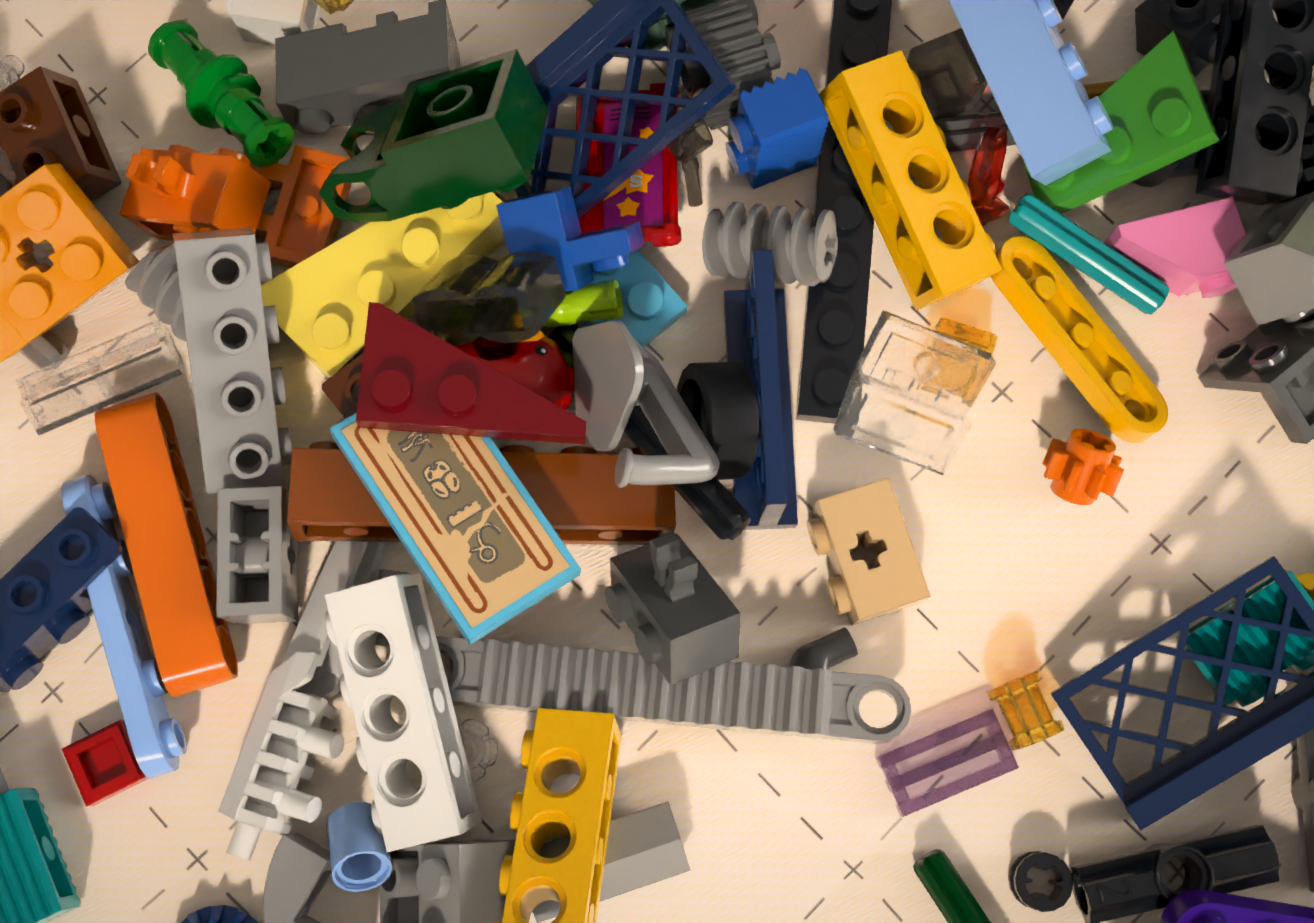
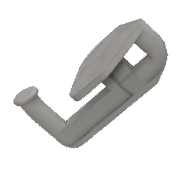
M608 321L577 329L574 332L572 343L576 415L586 421V436L593 448L597 451H611L615 449L620 442L634 406H640L668 455L633 454L629 448L622 449L615 466L614 477L616 486L624 488L627 484L671 485L702 483L714 478L720 465L718 456L659 360L631 336L625 324L621 321Z

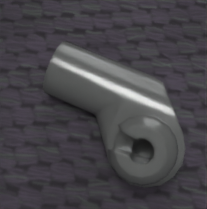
M844 627L799 647L792 655L789 667L800 666L805 669L823 668L829 670L830 667L857 656L858 651L850 632Z

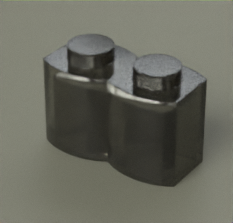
M518 251L506 255L499 261L482 255H463L453 258L445 263L414 296L412 302L421 327L451 345L467 344L480 336L496 342L515 343L535 336L565 299L566 295L554 256L538 251Z

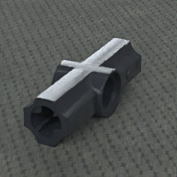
M1254 825L1175 844H1155L1144 851L1071 867L1072 890L1076 905L1080 909L1085 923H1100L1165 908L1171 899L1187 890L1202 889L1220 893H1231L1279 882L1281 863L1275 843L1268 836L1264 826ZM1177 857L1184 867L1185 878L1183 884L1177 890L1171 891L1164 881L1163 871L1168 861Z

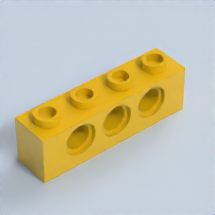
M902 50L844 70L838 74L818 95L915 310L917 311L971 288L1002 271L996 258L995 245L980 223L971 203L970 190L965 181L959 177L946 148L944 133L934 122L921 94L920 81L916 73L910 69ZM884 119L892 125L894 132L887 127ZM908 172L916 178L919 187L912 182ZM934 227L940 231L944 242L936 236Z
M537 709L534 730H526L523 736L521 764L523 769H527L524 792L516 791L512 800L510 823L512 831H517L513 855H505L502 861L499 890L500 895L505 896L506 900L502 922L494 923H529L533 909L538 904L549 900L561 903L560 911L551 923H597L622 740L614 713ZM565 774L580 776L578 783L570 791L565 793L550 791L553 782L558 777ZM555 836L570 838L568 848L560 856L555 858L540 856L542 846L550 838Z

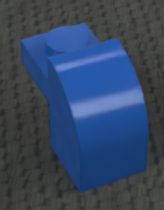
M571 186L514 198L496 205L505 243L514 263L529 279L552 290H579L593 281L589 262H592L594 272L622 267L630 264L628 254L635 252L645 245L640 221L582 233Z

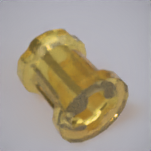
M1039 670L986 691L990 701L998 702L1013 735L1009 741L1012 751L1033 745L1065 730L1062 720L1053 718L1038 683L1043 678Z

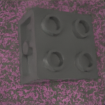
M1314 313L1293 323H1285L1283 319H1278L1258 325L1244 339L1230 343L1220 349L1213 356L1212 360L1214 363L1198 376L1205 388L1260 392L1291 442L1308 444L1314 439Z

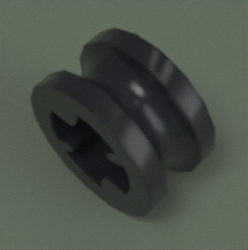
M1041 851L1026 852L1017 857L1011 865L1008 875L1009 888L1013 896L1025 907L1041 912L1055 911L1064 906L1071 897L1073 889L1072 873L1067 864L1056 855ZM1032 866L1041 870L1052 869L1055 879L1048 880V883L1055 886L1049 896L1039 892L1029 894L1025 883H1031L1033 880L1027 878L1026 874Z

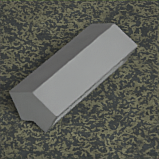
M669 801L610 821L599 902L691 871ZM564 836L544 843L540 856L544 858L560 856L568 848L570 838ZM549 900L538 904L532 911L536 922L540 923L557 917L561 903Z

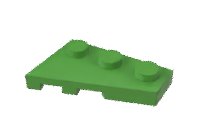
M1174 30L1098 96L1114 128L1105 133L1112 149L1111 152L1046 186L1033 179L1025 162L1023 164L1034 196L1059 213L1064 214L1220 141L1181 41Z

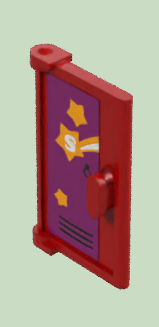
M665 83L650 84V90H638V93L663 96ZM678 87L677 97H680V89H679V87ZM576 97V131L579 130L584 97ZM597 99L592 133L617 135L622 101ZM636 103L631 137L647 139L658 129L662 105ZM677 138L579 219L581 232L587 233L640 221L644 242L652 241V247L679 244L682 240L681 227L678 225ZM591 141L585 176L598 175V177H601L612 168L615 144ZM629 146L628 154L636 147ZM584 184L583 192L591 185Z

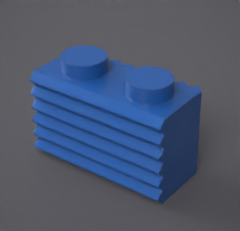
M799 68L797 75L788 72L785 80L776 77L774 84L765 81L762 88L753 86L751 93L742 90L739 97L737 115L729 118V128L733 140L726 142V151L730 164L737 176L746 175L753 189L817 165L818 156H820L819 151H821L820 147H822V142H824L823 137H825L824 133L826 132V127H828L829 118L807 70Z

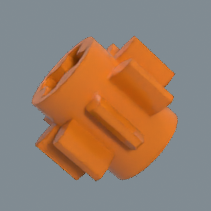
M1087 429L1072 430L1067 443L1053 438L1042 463L1046 466L1043 476L1052 479L1050 485L1052 492L1061 499L1077 505L1093 504L1100 492L1114 496L1124 469L1119 467L1122 458L1114 455L1116 450L1115 443L1108 437Z

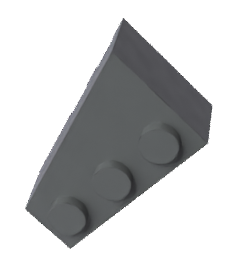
M446 0L429 2L428 14L400 21H398V15L394 11L376 15V26L347 33V27L343 23L275 38L276 105L284 120L291 125L292 129L309 134L324 133L331 127L351 126L356 120L384 105L401 100L408 84L460 68V53Z

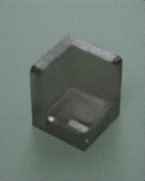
M962 28L913 47L906 60L910 69L916 73L920 81L921 94L932 118L957 116L976 108L988 84Z

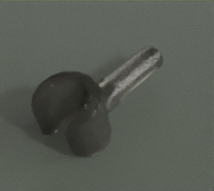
M700 123L695 127L692 124L667 145L674 157L681 162L685 176L688 205L691 207L703 204L698 170L700 167L697 156L713 145L712 134L704 123Z

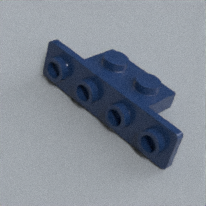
M81 507L74 508L0 579L1 692H9L11 689L18 690L30 683L43 669L44 663L41 660L59 643L65 644L70 642L87 627L90 622L88 614L93 608L86 588L123 552L122 545L87 510Z

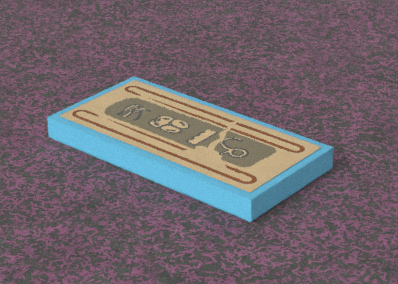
M356 413L330 428L332 438L469 645L580 576L581 568L491 438L358 428Z

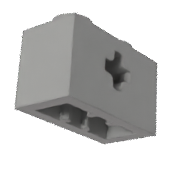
M282 486L217 489L216 617L234 624L298 622V541H294L287 522L289 492Z

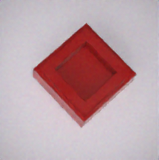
M118 720L62 748L86 807L95 806L149 779L142 772L136 761L124 720Z

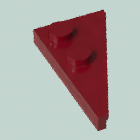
M369 302L356 413L358 428L585 445L586 421L382 304Z

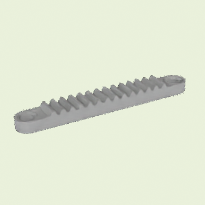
M436 636L440 653L448 654L453 661L454 670L447 683L454 705L537 712L538 708L614 713L616 720L872 744L887 743L898 737L907 726L911 715L910 698L904 687L894 679L880 675L836 672L823 668L805 669L800 666L757 665L741 661L724 663L670 685L656 664L648 665L639 652L633 654L620 650L578 649L564 645L555 647L542 643L532 645L519 641L502 642L495 639L477 640L469 645L465 638ZM881 692L892 698L897 712L892 724L884 728H875L863 721L860 716L859 705L863 697L869 693Z

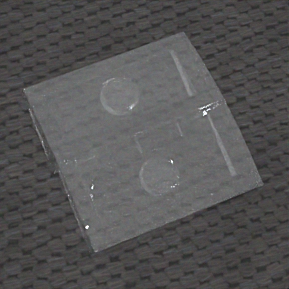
M883 310L866 343L844 395L833 428L834 433L943 476L972 427L967 414L997 363L991 353Z

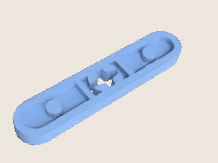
M84 475L63 482L61 496L66 516L76 507L87 510L123 547L122 554L87 587V591L136 761L145 776L153 779L176 771L179 768V756L186 754L187 745L178 720L174 717L169 718L163 697L168 691L162 681L156 657L152 658L129 576L134 575L126 542L122 539L118 540L112 518L118 516L113 492L108 483L102 482L98 484L91 475Z

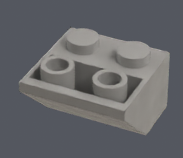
M1314 192L1267 208L1224 262L1257 326L1278 319H1283L1285 323H1293L1314 313Z
M516 840L428 842L391 851V874L384 883L378 886L380 891V923L502 922L506 897L500 895V870L504 856L513 855Z

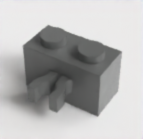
M672 532L650 540V543L610 558L611 586L605 589L609 610L618 623L625 621L634 634L637 648L643 660L648 665L655 663L670 685L739 658L740 611L677 533Z

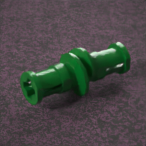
M182 19L163 23L155 30L148 44L149 56L158 66L170 69L177 77L180 85L186 90V108L191 118L201 126L211 129L222 128L227 134L234 136L243 145L245 156L249 158L253 165L258 167H266L277 163L287 154L294 141V130L286 120L280 117L274 118L264 108V104L259 98L261 87L252 74H248L247 66L240 58L231 54L217 56L213 51L206 49L198 41L196 30Z

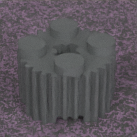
M720 0L684 11L737 87L692 125L702 122L710 130L728 126L729 118L737 115L738 102L742 90L751 93L753 86L762 88L765 81L774 84L771 71L780 68V54L772 33L761 34L757 29L758 14L754 0ZM674 23L665 25L666 48L668 52H671ZM686 42L684 53L694 54ZM682 63L680 77L685 90L680 91V97L694 99L714 81L703 65Z

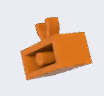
M170 145L168 150L141 148L140 154H132L125 175L131 180L119 215L156 238L173 240L174 233L251 227L255 233L271 182L250 167L251 161L249 158L233 150L217 148L214 154L199 153L181 145Z

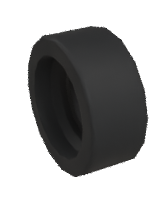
M737 362L689 363L681 373L677 391L718 456L720 465L715 477L718 480L741 479L752 468L759 441V410L751 376L745 367Z

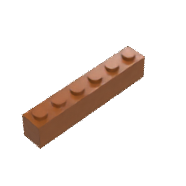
M320 441L310 444L309 448H292L287 522L294 541L401 542L336 442ZM509 445L499 449L564 544L647 545L650 543V540L672 533L676 528L675 489L672 485L627 484L624 488L616 486L614 474L619 454H597L595 449L585 446L567 447L562 449L560 453H535L533 448L524 445ZM638 447L630 448L633 454L644 455Z

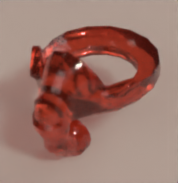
M1001 125L988 127L981 136L968 178L967 186L971 194V203L982 227L988 222L1001 218L1009 209V206L997 197L1005 186L1001 181V173L1007 147V130Z

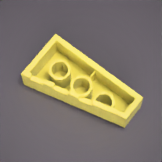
M493 192L469 198L463 204L452 209H442L439 207L392 221L369 222L274 277L272 281L262 284L263 306L275 305L278 330L329 379L363 353L369 302L380 303L406 319L415 312H421L426 318L505 241L496 207L497 204L503 203V201Z

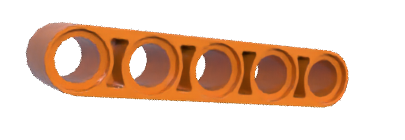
M155 392L96 410L94 414L96 431L158 669L165 688L173 698L237 678L238 663L227 621L216 617L217 584L175 428L165 401L159 393Z

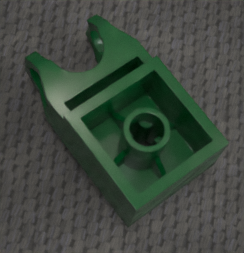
M514 49L408 84L401 100L386 104L353 122L340 144L351 159L339 163L330 172L319 192L333 216L353 222L392 221L439 207L442 209H452L463 204L469 198L493 191L498 193L510 192L521 186L524 182L529 181L548 115V109L518 50ZM362 135L374 136L370 144L361 151L357 145L356 138ZM364 182L371 192V199L363 205L349 204L338 195L336 186L341 183Z

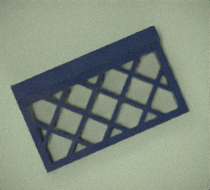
M599 0L526 65L548 109V115L536 153L535 166L530 177H533L532 185L528 181L524 182L521 186L514 189V192L518 197L545 192L547 179L570 182L578 219H580L737 88L676 0ZM666 12L675 25L671 52L645 50L648 27ZM630 42H632L631 48H625ZM686 42L694 54L684 53ZM613 57L629 58L624 92L599 89L602 68ZM643 60L669 62L663 96L638 93ZM682 63L703 65L714 81L694 99L677 97ZM586 82L585 88H581L580 86ZM568 96L584 97L578 131L555 128L558 105ZM597 99L622 101L617 135L592 133ZM636 103L662 105L658 129L647 139L631 137ZM675 107H682V109L674 115ZM553 137L577 140L572 174L548 171ZM591 141L615 144L612 168L601 177L585 176ZM629 146H635L636 148L628 154ZM584 184H590L591 186L583 192Z
M753 250L745 290L724 291L723 296L726 362L741 363L748 371L756 391L759 410V441L756 458L747 475L741 479H733V497L749 514L750 523L744 530L796 528L798 517L784 288L775 289L772 250Z
M1271 556L1051 692L1052 697L1124 803L1125 809L1140 831L1314 729V672L1307 676L1280 671L1288 633L1314 639V611L1275 556ZM1269 575L1284 595L1279 624L1241 616L1246 589ZM1235 597L1232 614L1213 610ZM1293 609L1307 629L1289 626ZM1202 616L1230 621L1222 658L1184 650L1189 625ZM1239 623L1277 631L1270 668L1232 660ZM1179 631L1176 648L1158 644ZM1147 650L1174 656L1166 692L1128 684L1135 657ZM1183 658L1221 666L1213 702L1175 694ZM1124 665L1120 682L1103 678ZM1230 668L1268 676L1262 703L1250 710L1223 705ZM1278 679L1295 682L1275 694ZM1091 684L1118 690L1112 724L1107 725L1083 719L1070 697ZM1127 692L1165 700L1157 736L1120 728ZM1173 702L1211 711L1205 737L1193 744L1166 738ZM1221 713L1237 717L1218 729ZM1092 730L1109 734L1106 751ZM1118 736L1155 745L1151 769L1126 783L1112 762ZM1164 747L1180 751L1161 763Z

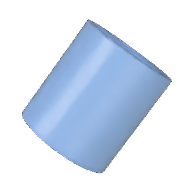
M353 802L343 805L333 811L326 822L332 879L339 888L346 891L361 892L376 888L388 879L392 871L390 852L386 851L383 835L377 832L373 824L371 803Z

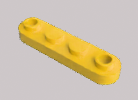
M1017 236L1007 240L996 251V258L1002 271L991 276L993 282L1106 426L1117 437L1130 443L1143 442L1161 430L1168 420V407L1163 395L1049 252L1040 243L1028 237Z

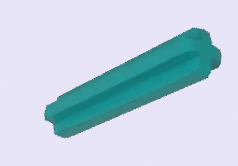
M1026 193L1012 208L1008 217L1010 225L1037 241L1043 247L1144 314H1153L1165 302L1170 291L1167 284L1034 195Z

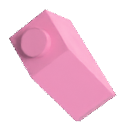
M1230 197L1118 225L1104 243L1167 284L1170 289L1169 292L1178 297L1200 291L1202 298H1212L1237 288L1224 262L1244 238L1246 232L1234 198Z

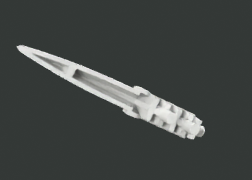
M335 541L300 618L283 663L270 672L218 812L237 821L226 851L227 854L251 861L262 829L280 835L289 834L293 824L284 822L286 815L306 822H313L318 818L322 808L321 799L296 790L299 779L311 781L315 770L305 765L310 752L336 759L344 748V737L342 734L319 728L322 717L333 720L337 708L327 703L329 698L339 693L340 678L343 673L337 646L331 642L325 627V614L328 608L324 595L374 581L385 542Z

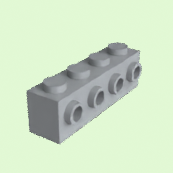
M251 227L174 233L173 240L206 494L217 493V489L284 485L282 465L291 464L292 445L289 428H277L275 405L286 404V392L282 367L270 368L268 344L279 343V330L275 305L263 306L261 282L272 281L268 242L256 243L255 233Z

